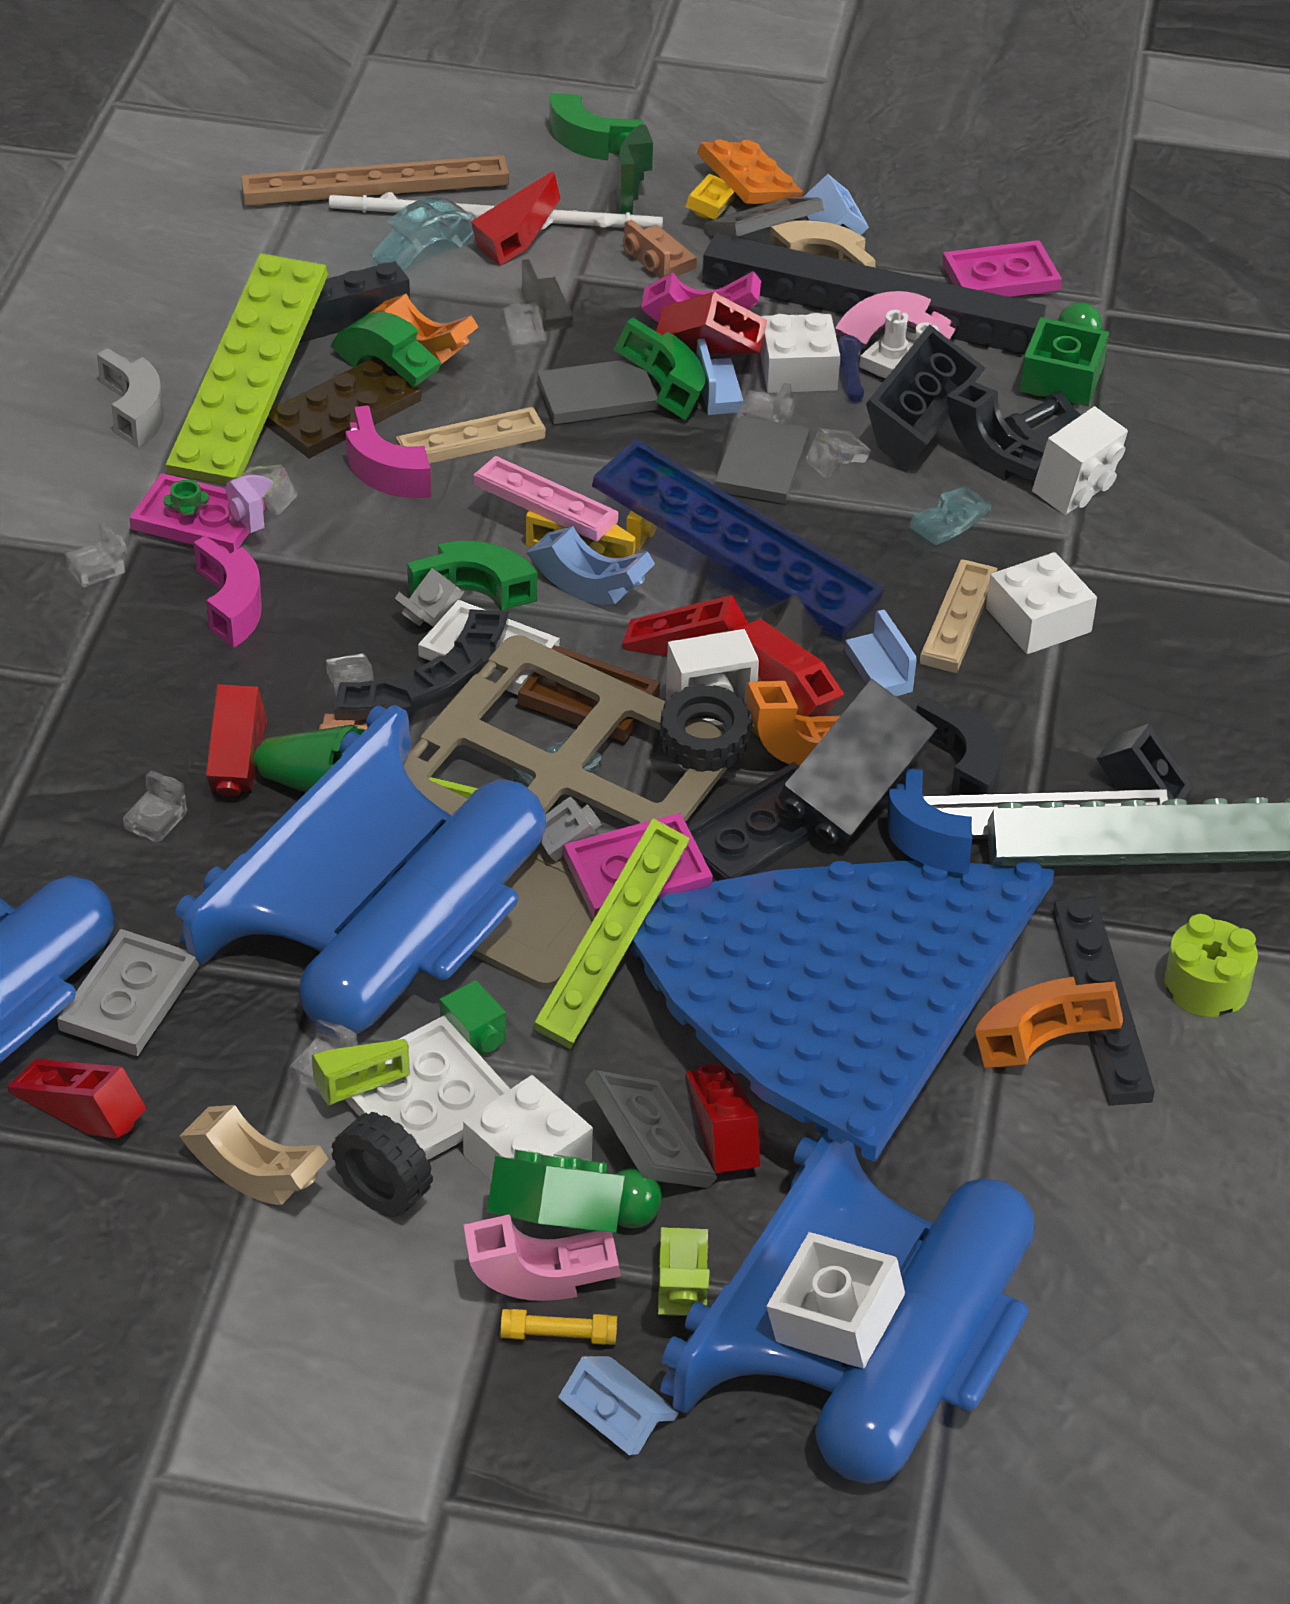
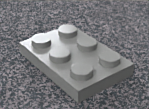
M120 929L76 991L74 1000L58 1016V1028L60 1031L138 1056L198 968L199 963L196 957L189 954L185 949Z

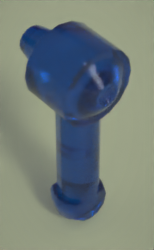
M845 335L840 337L837 343L840 352V365L844 368L848 388L846 394L850 401L859 402L864 397V389L861 386L857 365L861 356L862 344L857 337Z

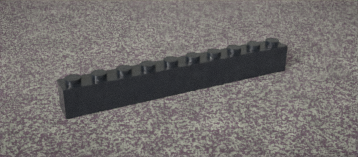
M715 233L703 254L702 283L725 287L754 271L761 280L759 296L843 315L859 302L876 294L892 291L911 292L931 299L925 313L932 315L933 312H937L951 320L950 326L955 329L951 339L1023 355L1026 354L1040 317L1045 318L1046 305L720 233Z

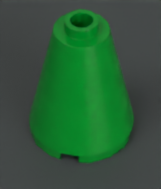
M344 725L266 738L255 751L254 763L263 778L306 793L342 757L340 746L344 737L351 731L361 735L365 729H358V726Z

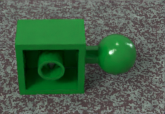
M1084 302L1072 303L1062 310L1058 321L1040 317L1024 356L1019 391L1030 393L1037 397H1047L1059 391L1066 396L1070 404L1089 406L1104 367L1109 337L1108 331L1101 330V316L1092 305Z
M515 1149L514 1158L495 1156L487 1212L503 1216L510 1214L512 1218L538 1224L616 1233L617 1225L635 1229L653 1221L661 1208L662 1193L657 1181L644 1179L638 1169H626L617 1174L606 1172L607 1163L557 1154L553 1156L544 1155L539 1152Z

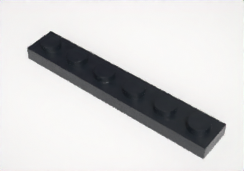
M1096 898L1055 901L1053 915L1071 977H1074L1075 984L1083 985L1115 981L1123 1016L1122 1027L1118 1029L1087 1031L1109 1106L1152 1103L1155 1093L1097 900Z

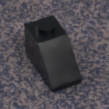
M1150 724L1114 735L1096 758L1119 791L1167 790L1168 800H1184L1193 788Z

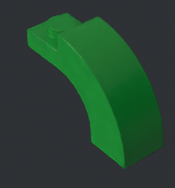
M550 93V131L562 146L576 154L593 159L609 160V153L620 154L621 145L627 135L638 125L643 124V120L605 118L594 115L583 107L582 95Z
M373 312L364 316L339 332L331 344V347L352 367L376 356L390 365L413 387L438 372L441 364L433 354L416 340L419 330L405 319L387 312Z
M632 317L626 322L614 351L650 373L661 387L656 402L686 420L705 385L706 377L701 362L686 344L670 332H666L662 336Z
M478 541L438 544V555L407 562L408 592L410 596H412L433 568L461 590L476 591L489 596L498 604L501 611L537 602V571L522 556L495 544Z

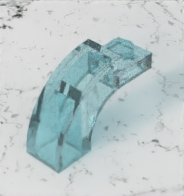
M428 197L420 199L400 210L387 222L393 230L371 256L378 264L396 261L404 271L415 257L432 242L447 239L460 248L473 234L471 221L475 217L447 198Z

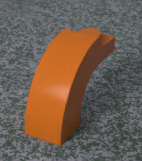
M407 294L386 300L370 312L392 313L411 323L419 330L416 340L433 354L441 364L463 348L470 341L467 336L478 328L472 315L449 323L434 322L415 308Z
M786 681L747 683L745 694L746 707L749 709L750 718L768 752L785 763L791 764L795 762L800 766L840 718V716L810 717L797 715L798 707Z
M1074 977L1061 978L1028 987L1000 1001L982 1017L975 1030L984 1068L1028 1064L1030 1055L1037 1047L1061 1035L1121 1028L1123 1016L1115 981L1076 985Z

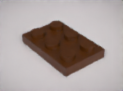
M556 645L552 647L553 650L652 696L658 697L660 694V682ZM536 672L532 673L518 691V704L578 726L598 703V701ZM633 717L624 718L609 737L625 742L640 721Z

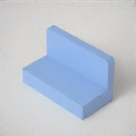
M829 174L804 196L819 197L823 201V211L807 215L810 221L827 222L839 226L844 224L860 235L869 228L849 191Z
M697 339L696 356L704 368L706 377L701 393L707 414L743 412L744 400L731 358L710 359L705 339Z
M884 609L876 611L874 633L845 640L844 652L866 685L871 679H874L894 696L913 692L916 655Z
M609 1356L582 1357L558 1398L628 1455L639 1454L658 1421H674L679 1413L671 1404Z

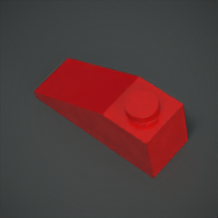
M733 595L630 619L622 646L627 651L667 656L668 642L729 632L749 623Z
M35 1059L7 1086L12 1095L93 1136L119 1138L133 1128L134 1122L147 1109L125 1070L120 1066Z

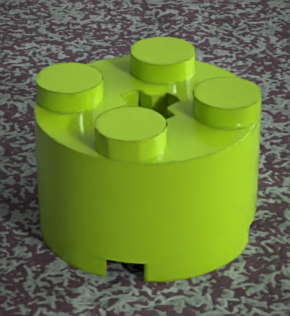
M1204 914L1192 916L1189 919V923L1181 926L1172 938L1164 974V986L1166 989L1168 987L1173 994L1172 1000L1177 1006L1189 1013L1202 1017H1219L1220 1011L1232 1009L1233 1013L1241 1009L1248 1000L1258 959L1255 935L1248 929L1239 928L1222 920L1212 919Z

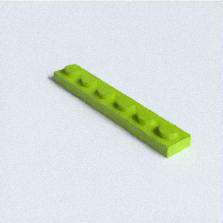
M654 818L651 820L535 1020L532 1029L569 1049L572 1048L631 945L634 936L643 924L690 840L689 837Z

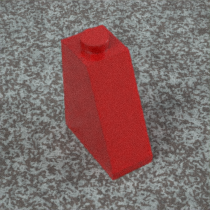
M710 292L663 306L656 332L662 336L666 332H670L686 344L694 353L697 351V339H705L709 353L756 354L760 353L767 320L715 292Z
M217 684L206 777L211 790L216 791L218 794L238 796L241 792L252 793L257 771L254 763L255 751L263 742L267 723V716L258 687Z

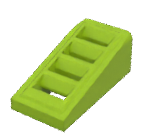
M405 1039L325 1050L312 1054L314 1083L326 1104L331 1105L409 1076V1044ZM392 1059L391 1064H385V1061Z

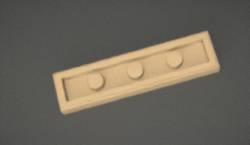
M530 407L397 436L396 445L407 447L425 446L430 464L545 438V427L534 408Z
M961 559L921 652L920 664L954 673L958 672L987 602L990 574L997 572L998 568Z

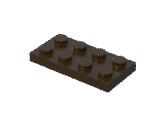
M375 356L272 408L264 425L310 459L346 440L345 431H349L350 422H355V407L369 406L375 425L420 402L421 389L417 386H411L393 368Z

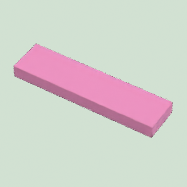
M494 456L473 474V485L566 528L574 526L577 533L596 542L618 522V511L497 456Z

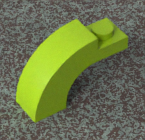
M661 1227L658 1315L688 1316L690 1309L697 1301L707 1306L709 1290V1269H707L708 1229Z

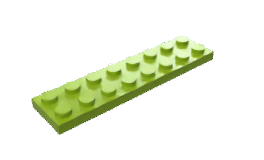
M263 253L259 254L165 464L168 474L226 485L230 480L242 477L328 277L327 265Z

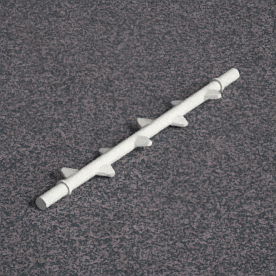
M387 192L380 198L367 197V195H363V197L330 195L329 208L362 210V213H366V211L407 213L414 221H419L426 215L477 218L495 207L491 205L401 200L397 199L392 192ZM553 210L541 229H545L551 223L624 228L625 222L633 220L643 229L655 225L662 228L663 217L630 215V212H626V214H612L576 210Z

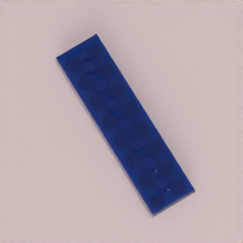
M638 439L629 444L593 477V488L840 638L882 597L884 587Z

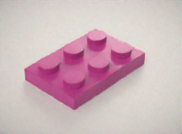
M1040 240L943 252L942 264L953 285L1008 297L1043 294L1061 289L1062 278Z
M164 473L160 474L129 517L130 529L192 545L198 539L207 536L219 546L225 547L229 553L238 550L250 533L241 520L237 521L233 517L225 488L197 482L200 485L201 492L208 493L209 502L198 506V509L192 515H182L176 508L166 507L163 499L166 495H171V486L177 481L188 479ZM262 498V501H263V512H264V510H265V504H264V498Z
M681 813L655 819L690 838L687 847L656 901L669 893H683L711 886L713 875ZM651 821L564 844L563 856L593 919H595Z

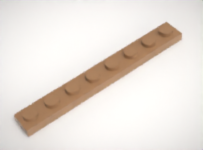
M497 155L241 175L245 205L263 206L268 203H298L305 200L320 199L328 201L330 195L363 197V195H382L387 192L398 195L407 192L428 193L433 190L445 189L463 190L471 187L493 188L498 185H509V171L505 156Z

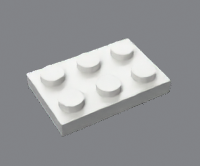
M457 600L418 644L419 656L430 661L439 655L445 656L454 647V641L463 630L469 610L484 609ZM509 619L503 642L511 636L520 635L551 649L554 645L559 646V638ZM495 669L487 679L496 683L504 673ZM528 669L521 671L506 690L518 695V691L534 671Z

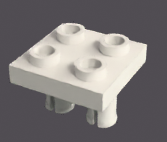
M899 310L887 312L885 316V334L861 355L860 368L870 371L877 376L887 378L931 323H920L915 330L907 326L908 315L906 313L901 314Z

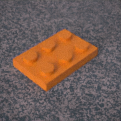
M720 139L715 140V142L700 143L697 154L746 204H767L787 197L803 196L804 191L794 182L793 178L785 174L777 166L776 161L768 157L760 149L758 143L751 140L728 142Z

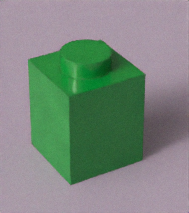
M477 980L439 999L440 1017L445 1016L479 1055L485 1052H492L502 1043L506 1042V1012Z

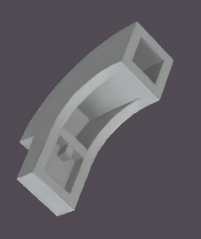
M107 348L97 354L100 383L121 396L119 400L111 404L114 433L139 449L155 436L162 424L163 404L160 378L156 369L145 358L141 357L131 363L125 357H121Z

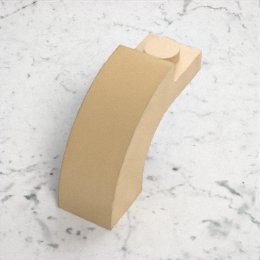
M791 221L780 223L770 228V245L875 267V259L864 251L865 238L848 228L821 221Z
M235 1105L208 1107L180 1135V1138L190 1151L222 1181L251 1198L270 1204L282 1205L295 1191L303 1190L311 1185L317 1178L316 1172L329 1160L320 1145L284 1146L269 1140L246 1121Z

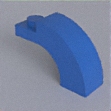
M906 769L905 784H897V789H889L887 831L891 840L902 852L923 864L946 871L969 874L972 816L947 813L930 805L922 794L923 770Z

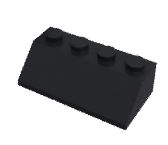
M396 261L384 262L370 268L349 271L339 276L327 278L299 343L339 333L369 314L386 300L403 294H407L410 299L409 278Z
M930 324L866 403L878 448L906 470L949 417L947 395L968 379L975 382L985 370L983 365Z

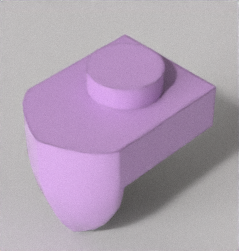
M260 475L242 476L230 480L226 484V493L233 517L237 521L241 520L251 533L264 528L262 497L273 485L272 480Z

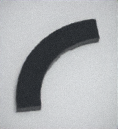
M470 609L465 626L454 641V647L445 656L439 655L429 663L415 669L414 675L393 681L392 678L367 682L339 683L335 704V720H367L369 713L377 705L386 709L396 705L406 712H411L434 704L456 693L475 674L481 671L488 663L491 655L502 644L509 622V611Z

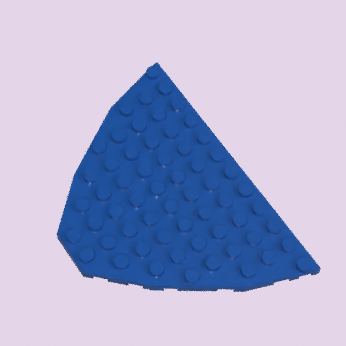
M917 860L853 865L849 862L837 861L825 867L773 870L715 881L709 887L683 893H669L659 898L634 936L629 949L634 957H640L643 961L644 972L656 991L661 990L665 995L666 1006L671 1014L682 1025L689 1023L696 1030V1038L733 1073H742L751 1082L750 1089L761 1100L802 1123H818L828 1129L829 1138L839 1144H843L847 1140L862 1148V1157L875 1162L1052 886L1054 870L1041 868L1038 863L1033 861H1021L1016 866L970 863L969 874L934 868Z

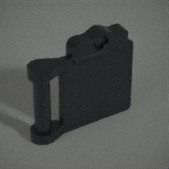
M1056 391L1048 395L1045 402L1022 414L1013 413L1004 420L1018 436L1045 448L1049 437L1080 417L1081 414L1072 407L1062 392ZM1052 413L1059 416L1034 430H1031L1029 426Z

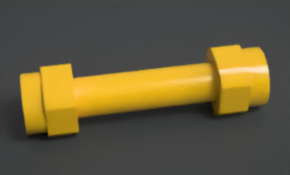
M503 1309L501 1338L525 1340L526 1335L592 1339V1344L616 1345L617 1316L593 1314V1319L527 1315V1310Z

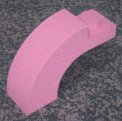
M892 291L876 294L856 304L840 320L835 328V333L865 349L871 338L885 328V316L891 310H899L901 314L906 313L908 315L907 326L916 329L918 324L924 322L931 323V326H937L939 332L949 340L955 329L950 326L951 320L937 312H933L932 315L925 313L931 299L911 292Z
M510 1214L463 1224L472 1270L484 1284L507 1296L536 1301L571 1299L578 1297L576 1286L621 1276L612 1232L593 1231L560 1239H538L521 1233L514 1226Z

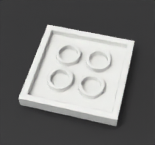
M445 1016L399 1038L405 1039L409 1044V1076L345 1099L358 1116L365 1112L368 1114L378 1112L379 1115H386L394 1122L401 1124L416 1139L420 1148H423L427 1160L462 1142L463 1121L510 1090ZM392 1059L385 1061V1064L392 1063Z

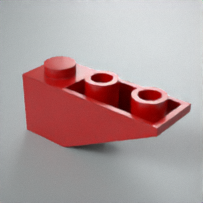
M551 171L471 221L477 247L499 266L528 249L560 201L561 197L555 173Z
M762 619L732 630L745 629L759 659L758 676L761 681H786L798 707L797 715L810 717L824 716L844 695L823 661Z
M705 1064L700 1066L698 1070L687 1071L686 1080L705 1152L715 1173L760 1167L758 1116L733 1072L727 1066L724 1067L720 1064Z

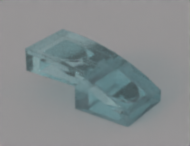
M964 486L942 493L937 507L913 514L909 527L933 544L938 545L973 526L991 510L992 504Z

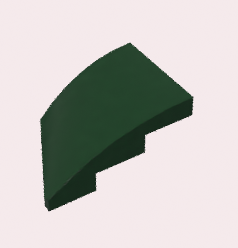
M646 124L638 125L627 135L620 148L616 190L617 214L630 212V215H633V201L638 200L639 181L644 180V171H652L653 141Z

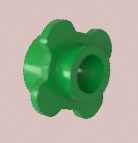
M180 480L171 486V495H166L163 499L166 507H174L182 515H192L198 509V506L209 502V495L206 492H201L200 485L193 480Z

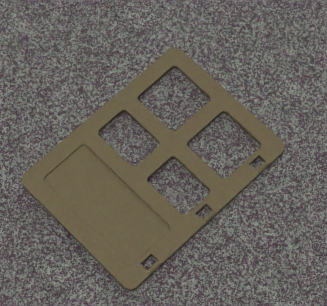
M520 635L507 638L488 659V663L478 674H475L421 735L419 742L412 748L403 763L409 778L416 788L434 804L451 815L468 798L429 780V778L457 746L466 745L533 777L534 780L528 788L539 797L545 814L561 795L568 794L632 825L681 813L686 822L727 770L725 767L721 768L720 771L712 772V770L697 772V770L690 768L660 803L649 801L584 770V766L624 718L633 717L660 730L661 710H663L665 701ZM495 669L504 673L496 683L487 679ZM523 670H532L598 701L593 710L555 753H548L480 720ZM702 718L691 719L685 724L686 732L698 738H716L725 732L724 728ZM427 747L437 751L428 762L418 758ZM540 842L538 848L504 883L505 886L517 892L519 897L517 905L471 955L537 988L551 989L556 986L594 919L564 856L555 862Z

